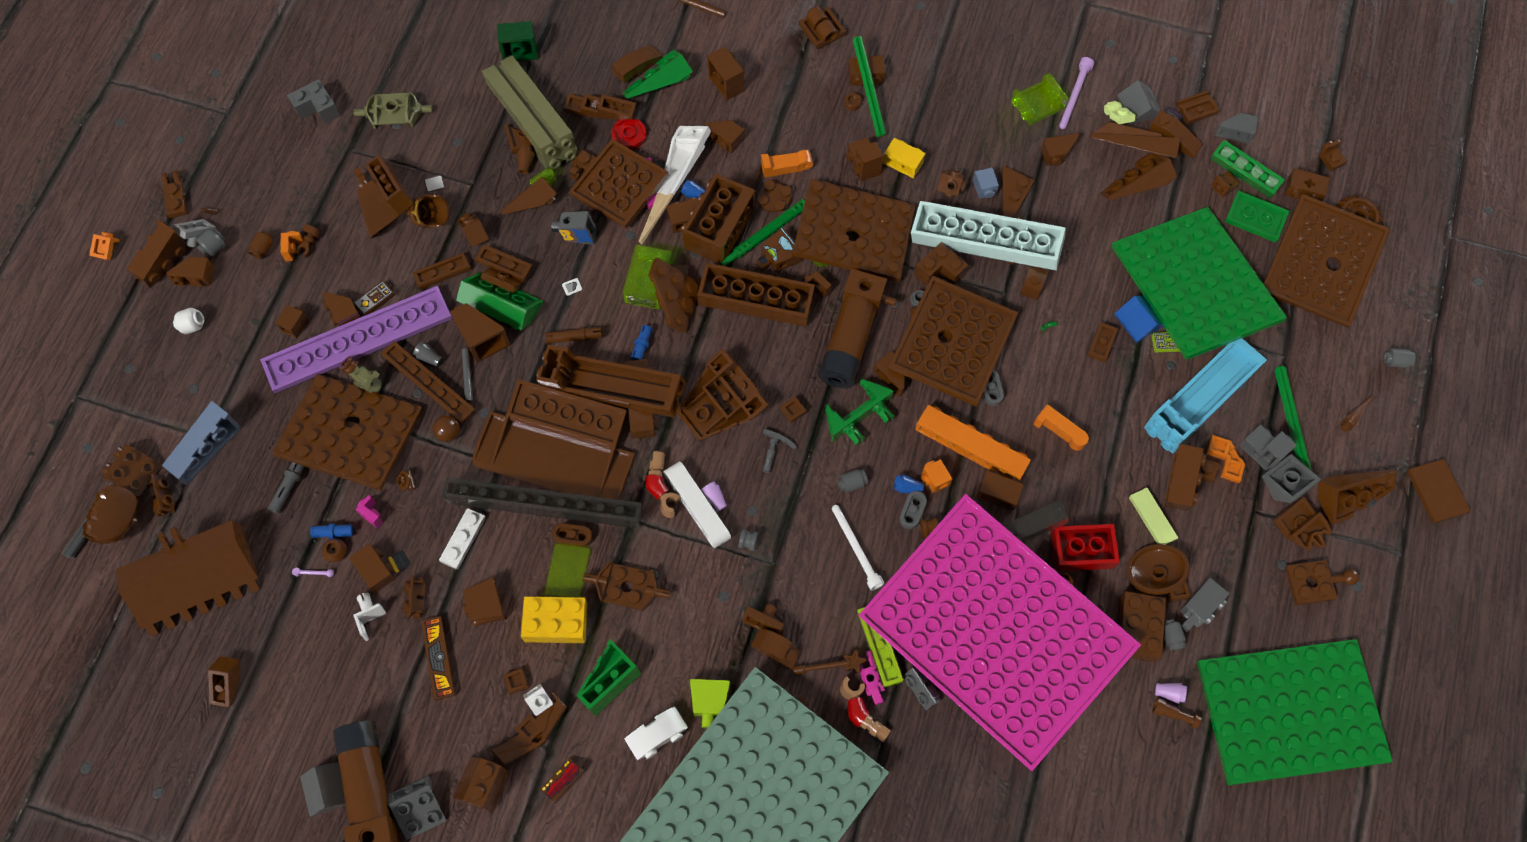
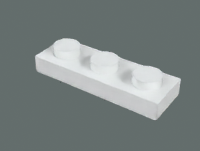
M467 508L439 561L458 570L486 517Z

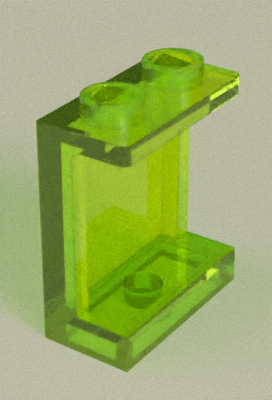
M1048 73L1043 76L1042 82L1023 91L1015 89L1011 100L1012 104L1021 112L1022 118L1031 125L1065 109L1068 97L1052 75Z

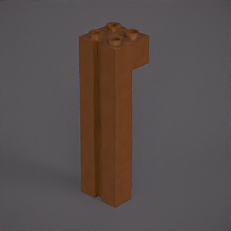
M548 345L546 351H544L542 357L544 365L538 369L536 379L544 387L603 404L674 418L680 404L678 402L679 398L682 396L686 384L683 377L678 374L576 356L569 348Z

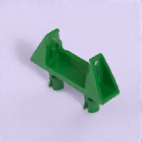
M862 379L860 386L864 388L866 394L870 397L869 401L864 402L843 419L827 404L826 415L832 441L834 442L843 434H847L855 446H858L859 440L863 442L865 437L858 431L855 425L873 412H876L885 424H888L889 419L892 421L895 415L884 404L892 399L894 391Z

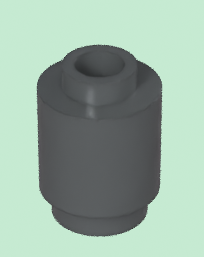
M1389 348L1384 353L1383 361L1388 367L1408 368L1414 365L1416 357L1415 353L1409 349Z
M856 469L841 474L839 476L840 479L837 480L840 490H844L845 493L864 488V485L868 484L867 476L863 469Z
M1174 619L1164 622L1163 638L1166 647H1169L1170 651L1185 648L1186 638L1180 622H1175Z

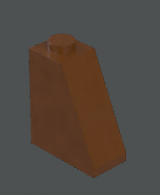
M365 180L358 186L357 196L367 234L371 239L400 218V215L386 202L373 180L369 182Z

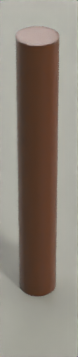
M678 0L722 18L726 16V11L697 0Z

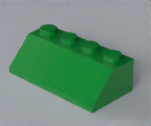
M481 272L461 280L456 301L461 302L463 305L467 303L484 315H489L498 322L511 325L516 330H522L529 326L543 304V300L519 289L512 293L483 280Z

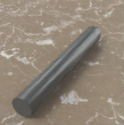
M468 348L462 349L465 401L472 403L470 351Z

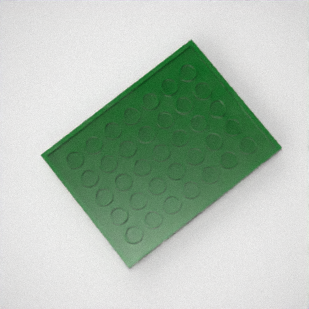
M1209 207L1112 243V249L1185 360L1285 322L1287 318Z
M1357 639L1197 661L1227 786L1393 762Z

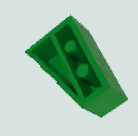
M609 639L602 656H599L592 673H589L576 696L596 717L641 673L637 666Z

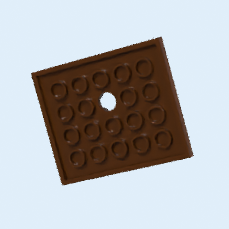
M810 179L792 256L847 270L855 269L899 282L915 205ZM855 231L859 234L860 238L856 241H850L846 233Z
M1302 194L1263 284L1273 298L1349 328L1390 228ZM1330 258L1337 259L1340 265L1339 270H1329L1326 266L1327 260Z
M932 276L894 354L889 369L977 407L1018 312ZM946 331L950 333L952 340L949 343H943L938 339V334Z
M317 374L273 449L272 454L275 457L382 491L423 409L418 405L380 393H370L363 388ZM350 417L360 419L359 425L352 426L351 428L346 427L345 422Z

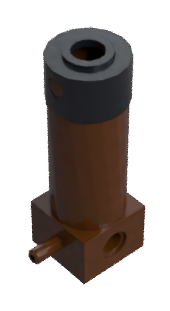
M851 269L844 288L842 305L817 374L818 378L824 383L841 389H848L854 386L862 355L874 319L878 316L881 303L895 306L897 303V299L884 295L887 283L886 278Z
M359 721L333 730L336 754L339 759L349 826L343 827L345 842H371L373 836L374 840L372 842H400L397 820L390 817L376 722Z

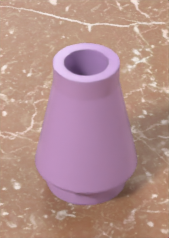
M715 481L701 489L705 498L717 512L727 507L719 485H716Z
M1182 683L1156 684V696H1161L1178 704L1180 702L1185 703L1187 686H1183Z

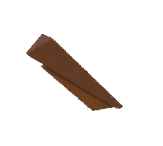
M1110 121L1090 133L1091 138L1172 158H1177L1180 138L1162 137V133Z

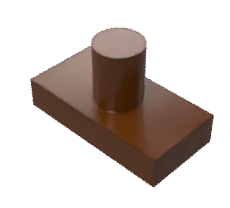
M766 604L762 613L748 606L742 622L758 630L765 629L781 635L784 626L783 623L773 619L777 609L771 604Z

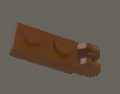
M173 170L174 183H170L166 172L162 173L161 176L164 184L162 186L168 218L187 215L184 187L179 171Z

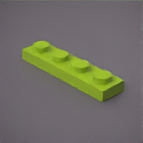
M864 608L857 610L858 615L863 611ZM859 617L884 688L902 683L903 678L892 646Z

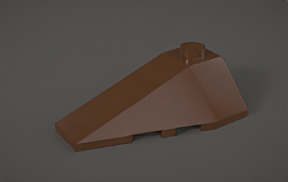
M1150 152L1135 162V167L1131 171L1126 170L1123 173L1124 177L1122 179L1115 180L1103 190L1101 195L1108 200H1113L1158 188L1171 183L1177 177V174L1169 158Z
M1375 471L1337 475L1321 479V482L1318 483L1317 498L1330 523L1336 524L1349 520L1353 517L1355 511L1358 509L1364 510L1367 508V503L1373 499L1379 500L1394 490L1397 471Z

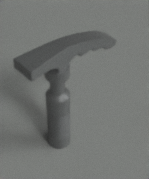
M764 429L763 435H767L772 439H770L771 445L767 451L763 472L770 473L775 455L774 449L778 440L786 443V445L794 450L796 446L783 435Z

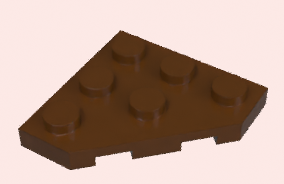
M657 257L653 259L648 274L649 279L656 288L657 292L655 294L660 307L664 309L667 325L680 333H685L700 283Z

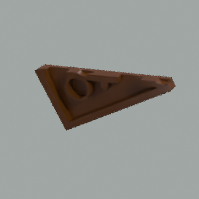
M1003 166L1001 171L1003 216L1014 218L1035 180Z

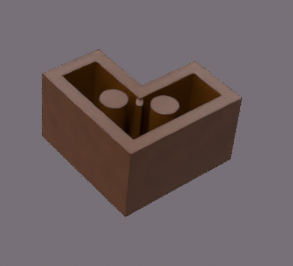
M868 137L848 144L846 158L848 162L852 163L855 176L859 177L861 182L881 175L883 154L877 142L870 143Z
M940 242L916 264L914 276L926 286L932 276L938 277L939 275L948 283L955 285L966 275L968 264Z

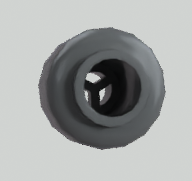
M207 229L197 238V243L199 244L197 248L204 255L208 253L211 256H215L225 248L226 244L224 241L226 239L216 229Z

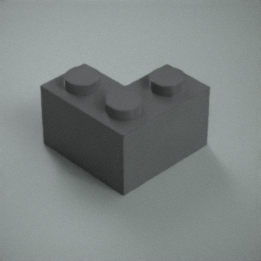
M319 79L287 95L300 119L317 112L324 124L340 117L335 104Z
M1260 425L1239 446L1268 472L1297 445L1290 436L1285 435L1283 432L1274 438L1268 429Z

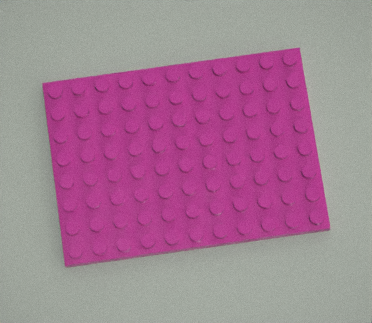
M967 494L960 499L858 615L1031 771L1035 769L1141 646L1139 642Z

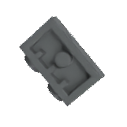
M429 775L389 794L388 805L407 840L446 821V817L432 791V781Z

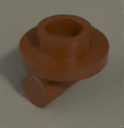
M411 470L401 471L398 475L397 485L401 490L413 491L416 489Z

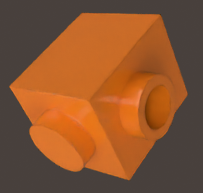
M941 459L936 462L934 460L924 465L921 478L923 483L929 486L933 494L950 486L952 477Z

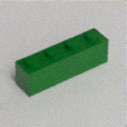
M1225 140L1222 141L1210 159L1270 199L1285 180Z

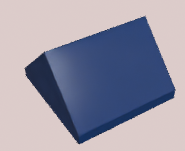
M1134 296L1114 314L1136 343L1164 327L1144 296Z

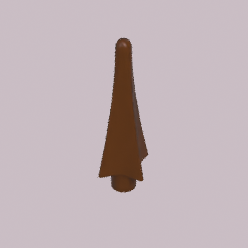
M1372 395L1340 422L1342 424L1340 427L1342 431H1351L1354 426H1357L1365 409L1373 400Z

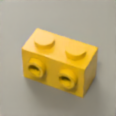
M893 138L884 152L882 163L914 179L924 163L925 153L919 148L906 144L902 140Z

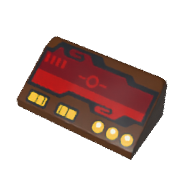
M569 758L540 790L556 804L585 771Z

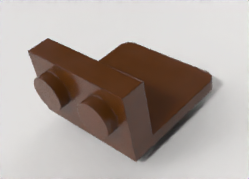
M126 444L124 447H118L113 454L116 457L113 463L110 464L108 462L101 472L104 474L102 479L132 491L135 496H140L146 489L147 483H149L148 480L152 478L151 475L156 474L161 465Z

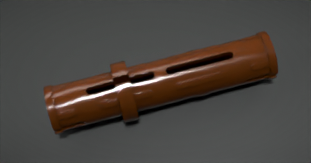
M601 326L545 332L546 344L577 340L586 342L587 339L603 338Z

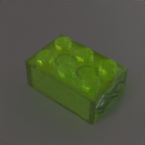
M636 244L622 292L624 303L660 310L661 307L655 294L657 291L654 283L650 281L648 274L653 259L657 257L669 265L673 264L672 251Z

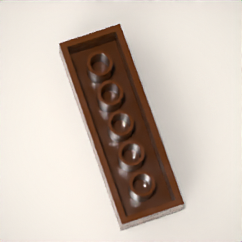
M706 263L697 294L698 305L807 327L815 284Z

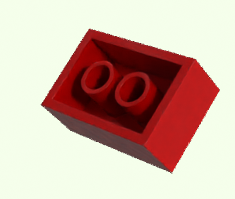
M1114 524L1054 527L1050 533L1054 570L1056 572L1114 569L1120 563Z

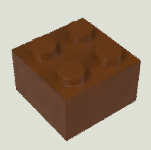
M724 46L707 55L708 77L725 100L728 101L744 92L745 70L741 64L737 63L734 54L731 51L729 52Z

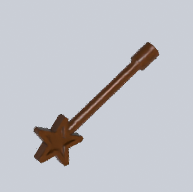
M855 650L852 656L844 655L846 661L811 666H794L793 672L796 675L803 674L806 671L846 666V671L854 668L858 673H861L860 665L867 662V660L859 658L858 650Z

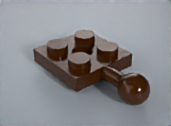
M1327 560L1287 565L1285 567L1295 606L1334 601L1337 599L1334 588L1335 583L1344 582L1347 585H1354L1359 581L1358 573L1352 569L1344 571L1341 575L1331 576ZM1307 578L1315 581V588H1311L1306 584Z

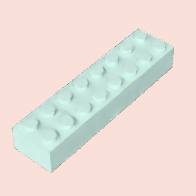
M920 201L911 236L912 243L936 247L942 242L953 251L1057 271L1066 228Z

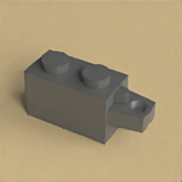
M1209 578L1180 610L1184 614L1183 616L1187 618L1181 625L1182 630L1187 632L1193 625L1197 628L1203 623L1208 625L1215 617L1213 612L1216 609L1220 611L1226 605L1227 601L1225 599L1229 593L1213 579Z

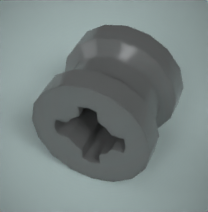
M742 529L738 548L743 549L745 547L754 552L758 532L754 531L751 533L746 529Z

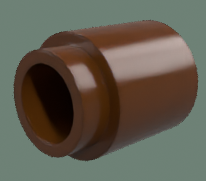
M265 231L256 232L248 246V253L258 259H262L263 256H266L274 242L272 235Z

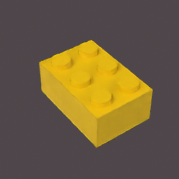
M524 597L521 638L524 642L585 643L588 608L586 599Z

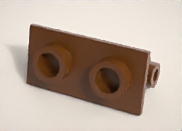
M152 474V478L148 480L147 486L150 497H156V499L152 500L153 512L156 516L165 515V511L174 513V501L168 478Z
M411 575L408 581H405L404 593H407V599L403 602L402 612L406 613L405 619H408L410 615H413V618L419 619L424 614V600L417 599V596H425L426 582L422 577H417L416 580H413L414 575Z

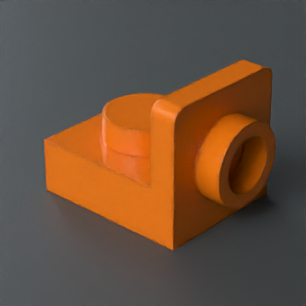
M289 231L281 233L280 253L285 261H293V254L296 253L295 244H301L304 241L300 232Z
M102 232L101 235L93 234L89 256L111 260L114 242H119L120 239L114 238V234Z

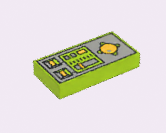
M1168 332L1152 334L1154 352H1180Z

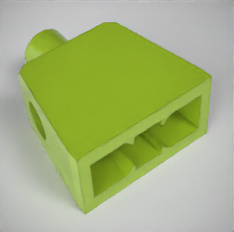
M690 679L694 716H702V728H708L726 705L730 681Z

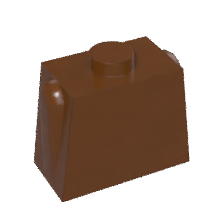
M494 578L463 590L465 603H462L465 615H469V620L473 626L506 620L497 582Z

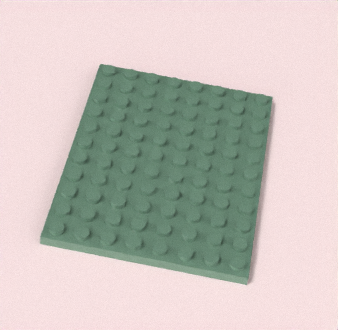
M754 667L620 842H838L889 772Z

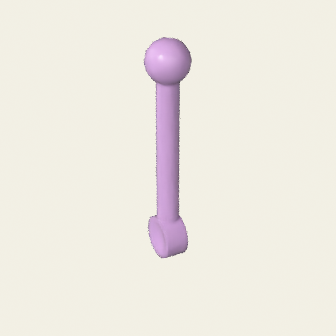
M294 568L292 574L295 576L313 574L332 577L334 571L332 569L312 571Z

